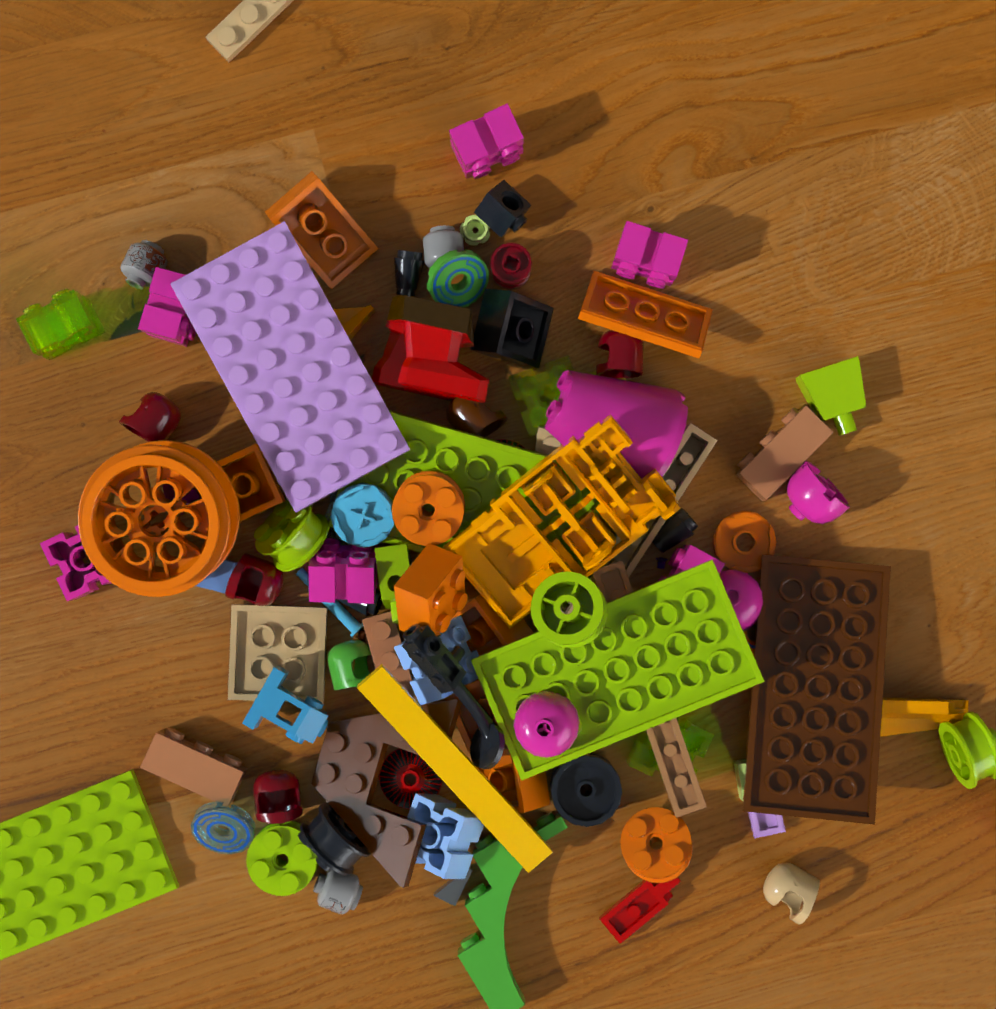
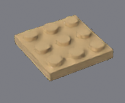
M232 604L228 700L255 701L271 671L279 665L289 671L282 684L285 689L303 700L309 695L324 703L328 608Z

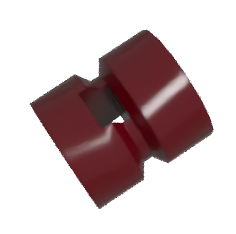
M510 242L502 244L494 251L491 257L490 269L492 279L496 285L502 289L512 291L520 289L530 278L532 261L526 248L520 244Z

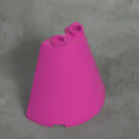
M571 370L564 371L557 383V388L560 391L559 400H553L546 412L548 420L545 429L565 446L573 435L578 440L598 421L602 423V420L611 414L632 439L633 443L631 446H626L620 451L641 479L654 469L663 477L675 457L685 431L688 406L682 404V401L686 398L684 394L673 388Z

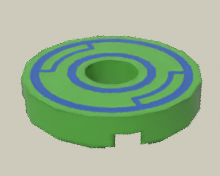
M472 250L449 251L439 257L430 267L427 289L435 302L464 308L477 301L484 293L489 282V270L482 258ZM464 274L463 279L459 283L451 284L452 279L456 275Z

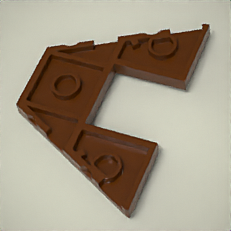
M459 699L421 705L452 739L462 702ZM381 713L331 722L328 724L311 784L345 821L347 826L402 888L409 887L427 824L371 804L388 744L417 755L419 754Z

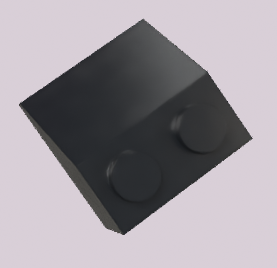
M485 288L474 332V347H471L470 350L492 358L539 368L554 308L513 291Z

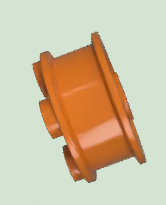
M421 471L408 477L399 487L392 504L393 521L398 531L407 540L422 546H427L428 543L439 545L452 538L460 528L465 512V499L459 485L448 475L437 471ZM431 504L435 510L431 512L426 511L424 505Z
M660 807L643 809L627 821L621 834V851L628 867L636 876L652 883L671 881L680 876L690 863L693 851L690 831L681 817L676 818L675 813L671 810ZM654 842L662 843L660 849L655 850L651 848Z

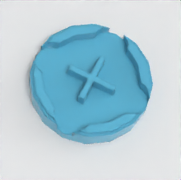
M359 483L351 485L337 496L331 512L333 528L339 537L348 544L363 548L377 545L388 537L395 523L392 516L393 501L386 491L374 484Z

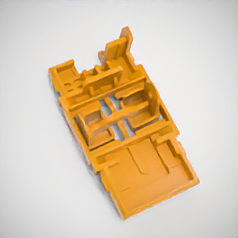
M611 414L603 419L602 423L598 421L578 440L573 435L569 439L568 444L559 446L501 492V497L497 500L495 498L490 501L492 508L489 512L484 511L471 522V525L443 546V549L462 556L463 570L466 573L465 577L509 629L531 613L533 594L546 578L566 571L580 573L589 577L649 530L646 525L649 520H654L660 515L664 520H667L680 509L676 494L656 469L641 479L620 453L623 448L631 446L633 442ZM561 468L580 491L586 487L590 491L588 495L570 509L564 502L575 494L576 487ZM521 487L524 490L523 493L532 500L544 516H547L556 508L562 516L543 530H540L537 525L543 520L517 489ZM596 498L600 504L595 509L622 541L615 545V535L593 509L589 510L579 519L574 514L584 508L592 499ZM565 521L570 526L562 532V539L583 563L585 569L579 565L557 537L551 542L546 537V535L557 529Z

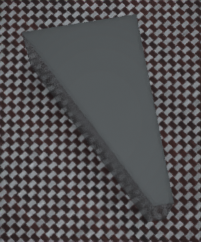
M473 866L469 867L465 879H450L434 892V896L456 906L473 870Z

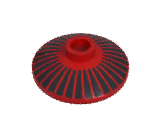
M400 748L387 756L379 776L380 786L386 798L394 805L404 809L411 808L416 793L438 795L442 785V779L420 755ZM406 774H414L416 782L411 785L407 784L404 779Z

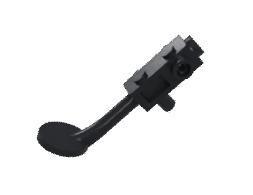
M419 624L412 625L403 634V638L406 641L402 647L441 694L453 691L468 709L479 727L474 733L470 745L471 760L478 768H493L502 757L505 738L502 729L493 722L488 713L461 682L467 673L459 664L465 655V650L461 646L456 645L449 652L441 639L435 635L428 625L422 627Z

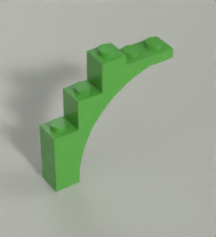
M549 812L536 820L537 826L533 829L544 841H547L568 828L560 813L553 815L552 812ZM489 834L481 838L478 843H475L477 848L472 853L489 885L485 887L484 883L474 887L467 893L469 897L465 899V907L482 934L478 936L477 933H473L460 942L461 947L458 948L457 956L489 1009H519L525 1005V997L513 976L508 962L504 941V921L512 888L523 867L495 837Z

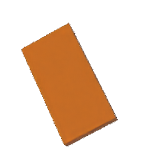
M593 271L578 319L700 358L713 309Z

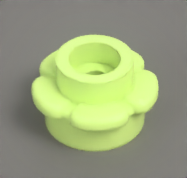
M470 215L461 224L460 233L465 238L467 244L476 246L478 243L483 244L489 239L490 227L477 215ZM473 228H478L479 231L477 233H473L472 230Z

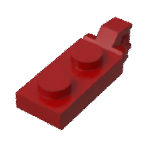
M678 876L664 883H652L643 880L599 917V920L618 943L621 944L669 904L668 901L673 897L670 890L681 882L680 877Z

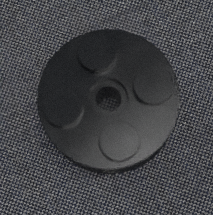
M323 802L319 806V814L311 822L304 821L300 825L299 839L315 853L317 863L327 872L334 870L341 875L350 876L354 871L353 865L362 856L369 857L372 854L327 802Z

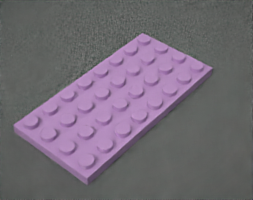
M285 221L170 284L296 513L410 451L407 442Z

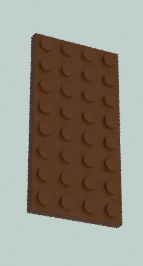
M773 555L761 556L759 586L762 591L763 605L756 622L754 658L765 682L755 685L751 689L742 811L875 825L891 566Z

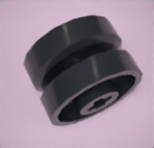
M596 752L588 753L556 766L552 772L550 789L554 806L564 819L574 825L589 827L602 824L613 816L620 805L622 795L620 778L609 760ZM583 784H589L592 790L591 792L586 790L585 794H581L580 788Z

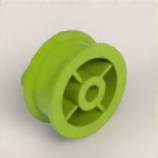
M285 499V502L275 506L274 511L265 522L256 529L254 533L256 549L262 555H270L278 570L282 572L295 570L308 562L321 548L328 535L329 522L322 514H314L311 505L296 513L289 500Z
M559 572L546 578L535 590L531 601V616L537 630L550 642L564 648H578L589 644L602 632L607 620V604L603 593L588 577L576 572ZM573 605V611L570 614H565V608Z
M974 712L965 713L963 720L953 724L948 721L942 722L939 725L941 747L951 770L960 783L966 788L972 789L977 786V782L986 777L996 779V731L993 728L988 729L980 716Z
M290 821L269 824L251 842L246 857L247 870L252 881L264 892L276 896L295 894L306 887L316 873L319 866L316 861L317 856L298 837L301 823ZM280 854H285L288 857V861L282 860Z

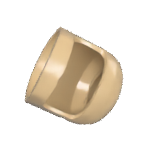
M780 863L766 877L763 893L765 899L772 906H775L780 901L787 904L790 909V920L799 925L805 922L812 910L818 894L820 880L796 865ZM802 900H803V907H802V909L799 911L800 906H801V903H802Z

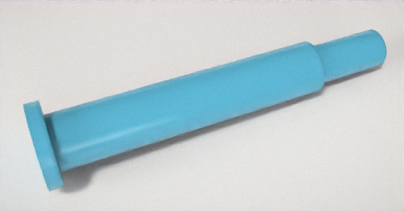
M301 568L296 575L309 587V574ZM335 600V603L322 602L351 632L350 636L352 638L364 627L363 623L360 624L337 600Z

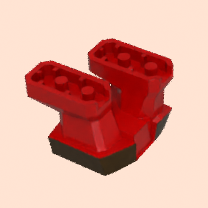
M407 295L392 297L385 326L389 327L391 333L382 358L374 366L373 383L383 387L452 401L456 397L485 403L490 379L458 362L460 348L474 347L471 309Z

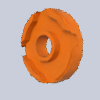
M740 511L731 513L720 521L714 531L712 543L716 557L719 561L725 563L724 566L726 568L751 573L761 569L762 555L774 556L777 541L773 527L764 517L755 512ZM741 533H747L752 537L753 545L748 551H741L736 545V539Z

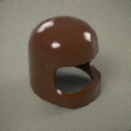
M456 397L449 403L446 410L447 420L454 429L482 437H487L498 430L508 419L501 410L493 412L484 403Z

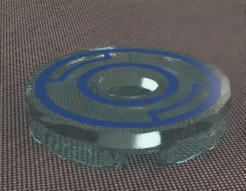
M224 802L207 803L196 810L191 823V831L199 844L208 850L221 854L240 853L249 848L255 835V822L246 811L236 805H231V808L223 806ZM218 826L227 827L229 830L222 829Z

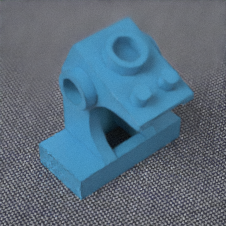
M278 665L271 671L242 724L254 730L259 727L263 718H266L287 730L285 735L299 744L306 740L313 744L316 737H320L324 733L328 724V714L323 709L324 704L309 695L303 700L285 689L282 684L289 671ZM285 700L302 709L294 723L278 715Z

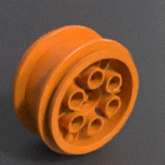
M171 440L142 443L110 457L95 470L88 480L81 495L78 509L80 539L94 567L107 580L130 593L148 597L179 594L202 582L228 557L236 541L240 523L237 494L224 469L202 450L186 443ZM146 468H157L156 485L154 487L150 485ZM163 484H170L174 488L175 498L173 500L165 498L162 491ZM131 485H135L141 490V501H135L130 497L129 488ZM195 487L202 498L186 505L187 501L185 499L182 500V498ZM115 496L120 498L121 503L126 508L114 504ZM168 512L163 521L153 525L150 524L159 513ZM182 512H188L193 516V527H186L181 522L180 516ZM116 515H121L127 520L128 526L126 531L116 526ZM141 515H144L143 521H141ZM150 532H156V535H152ZM191 534L205 539V542L200 549L187 540L185 536ZM128 535L131 541L125 545L121 537ZM167 541H172L178 545L180 549L178 557L172 556L167 552ZM135 543H140L145 547L147 553L145 558H140L135 554L133 549ZM156 552L164 567L155 566Z

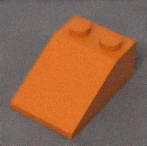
M313 171L265 211L275 226L285 221L307 263L330 289H333L378 250V247Z

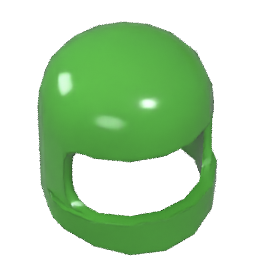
M361 640L345 641L335 645L328 653V666L333 690L357 687L370 674L367 657L371 655V651L366 642ZM355 659V665H354V671H353L352 663H353V660Z

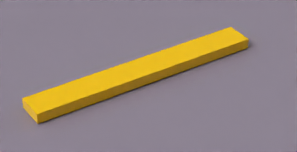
M383 664L357 685L358 690L528 873L553 853L552 848Z

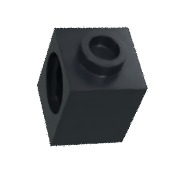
M502 180L485 195L474 213L502 238L510 230L516 233L525 224L527 218L524 215L531 207V204L505 180Z

